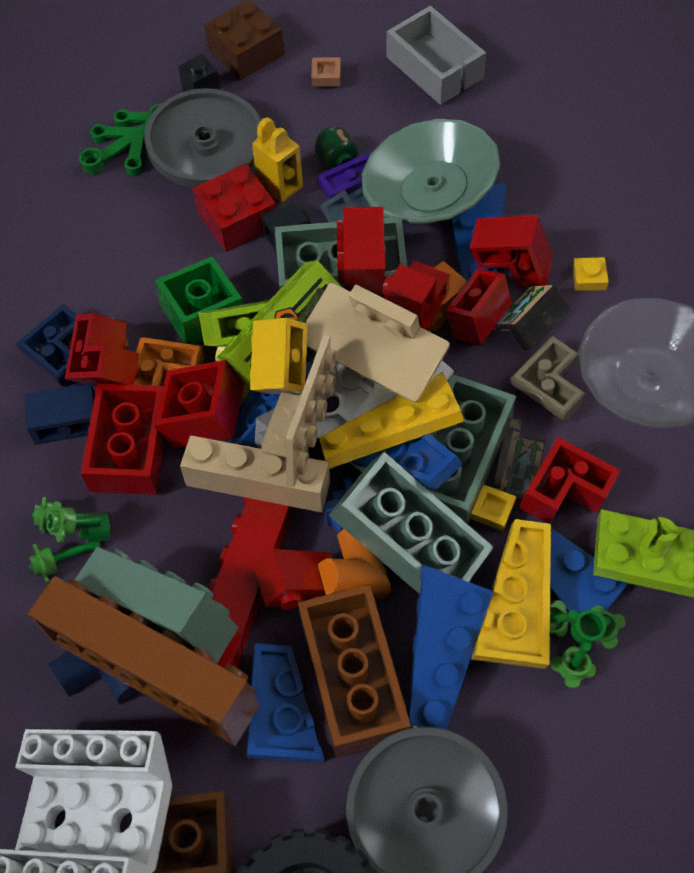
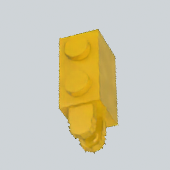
M267 117L258 124L257 139L252 143L256 177L269 194L283 203L303 187L300 146L288 137L285 129L282 127L277 129L274 126V121Z

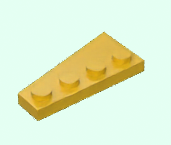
M441 372L432 377L417 403H413L398 395L320 436L319 440L325 460L329 462L330 469L464 422V419L445 374Z
M515 519L512 523L492 588L493 594L476 641L472 660L541 669L549 666L551 524Z

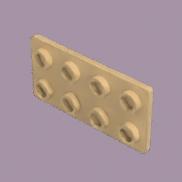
M329 283L306 321L308 324L307 348L317 352L323 335L331 336V350L336 351V363L413 403L419 401L450 348L448 341L421 328L416 314L356 284L350 292L334 283Z
M323 335L301 396L281 392L261 443L262 453L286 457L287 485L295 487L299 474L304 475L306 473L309 460L307 450L309 447L314 448L318 436L317 422H323L327 410L326 396H332L334 392L336 377L331 375L335 364L336 351L331 350V336Z

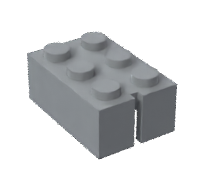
M432 6L425 8L386 31V57L440 105L458 95L460 88L466 90L484 79L486 52Z

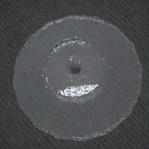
M662 298L629 299L605 309L586 328L578 351L582 379L596 400L623 420L651 428L683 427L693 423L694 309L688 305ZM647 372L654 373L655 376L649 375Z

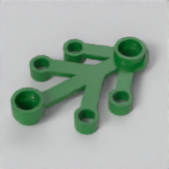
M162 103L152 106L149 112H129L124 109L116 111L113 115L116 127L103 124L92 126L90 134L93 142L96 144H103L109 138L120 139L101 151L96 148L83 150L79 155L82 170L89 175H98L102 172L106 161L130 147L129 156L124 162L126 173L132 177L142 174L144 168L141 155L146 124L154 110ZM132 123H143L138 127H130Z

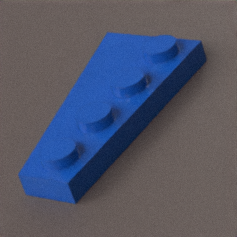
M421 565V589L417 602L416 613H418L416 636H414L413 642L414 660L413 670L410 672L407 715L411 725L447 729L493 591L431 567Z

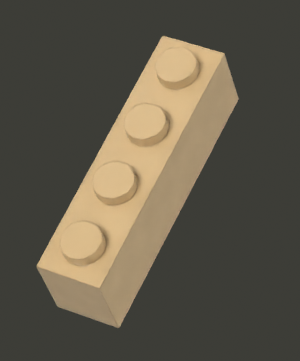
M191 435L180 465L186 486L317 512L323 511L330 485L329 462L309 458L306 473L304 475L299 474L294 487L287 485L286 457L262 453V449Z

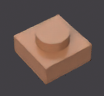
M340 57L312 58V87L340 86Z

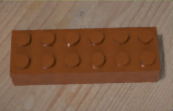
M56 576L53 577L27 613L51 642L234 746L237 745L260 707L253 693L255 690L246 681L248 676L232 665H228L224 669L213 663L215 658L199 647H195L191 651L182 646L183 641L168 630L163 629L161 633H158L149 628L151 624L137 613L131 612L129 616L118 611L120 607L115 602L103 595H100L98 599L88 594L89 590L74 579H70L67 583Z

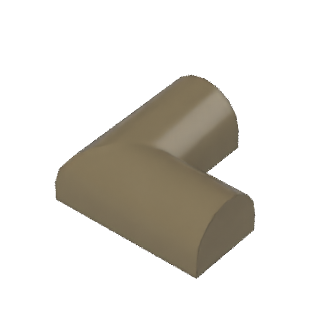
M551 336L511 377L512 386L564 422L573 417L585 396V392L561 377L577 360L579 353L554 336Z

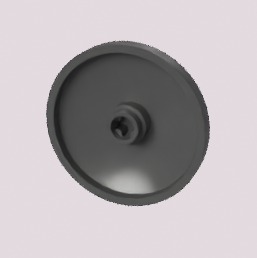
M194 89L179 93L160 104L151 114L146 124L144 135L149 160L164 177L188 187L201 185L245 163L252 169L255 165L252 143L257 139V127L261 119L256 110L247 101L227 91Z
M437 727L405 729L377 743L358 765L349 786L346 805L347 823L352 842L357 851L361 849L369 858V864L373 869H376L377 873H482L490 865L502 844L508 814L505 789L490 759L467 738L455 732Z

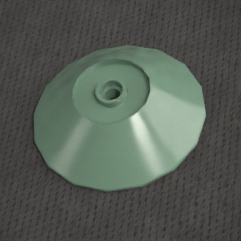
M433 119L411 124L388 136L370 154L362 172L363 196L371 207H383L386 218L402 216V223L425 225L452 219L474 207L492 189L500 169L498 147L483 129L463 120Z

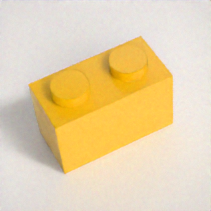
M290 318L253 321L250 390L271 395L281 394V392L289 394L302 393L306 379L307 323Z

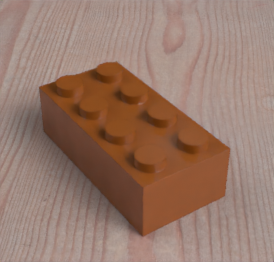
M366 585L298 602L300 618L336 759L371 750L384 738L398 731L411 728L371 586Z

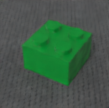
M213 256L155 280L160 307L185 344L195 345L203 341L199 318L200 312L243 305L242 297Z

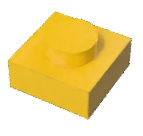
M605 257L573 259L572 270L575 291L607 290L609 282Z
M483 485L471 513V520L504 531L517 496Z

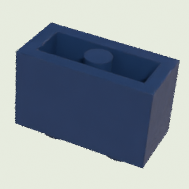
M91 383L73 384L69 387L54 390L42 389L36 393L24 394L27 430L35 445L88 436L95 392Z

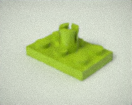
M601 509L597 518L593 575L694 598V530L676 526L671 520L664 517H658L657 521L655 518L647 520Z

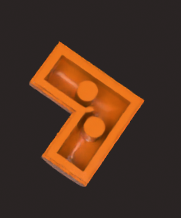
M140 337L135 351L140 353L138 359L139 372L134 385L161 386L166 371L204 364L203 346Z
M345 529L341 530L337 537L344 559L326 558L318 564L326 595L370 585L374 599H385L391 592V584L384 563Z

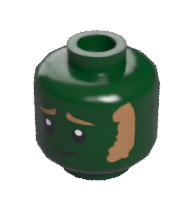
M328 127L317 136L314 146L315 153L328 170L357 157L358 147L344 128Z

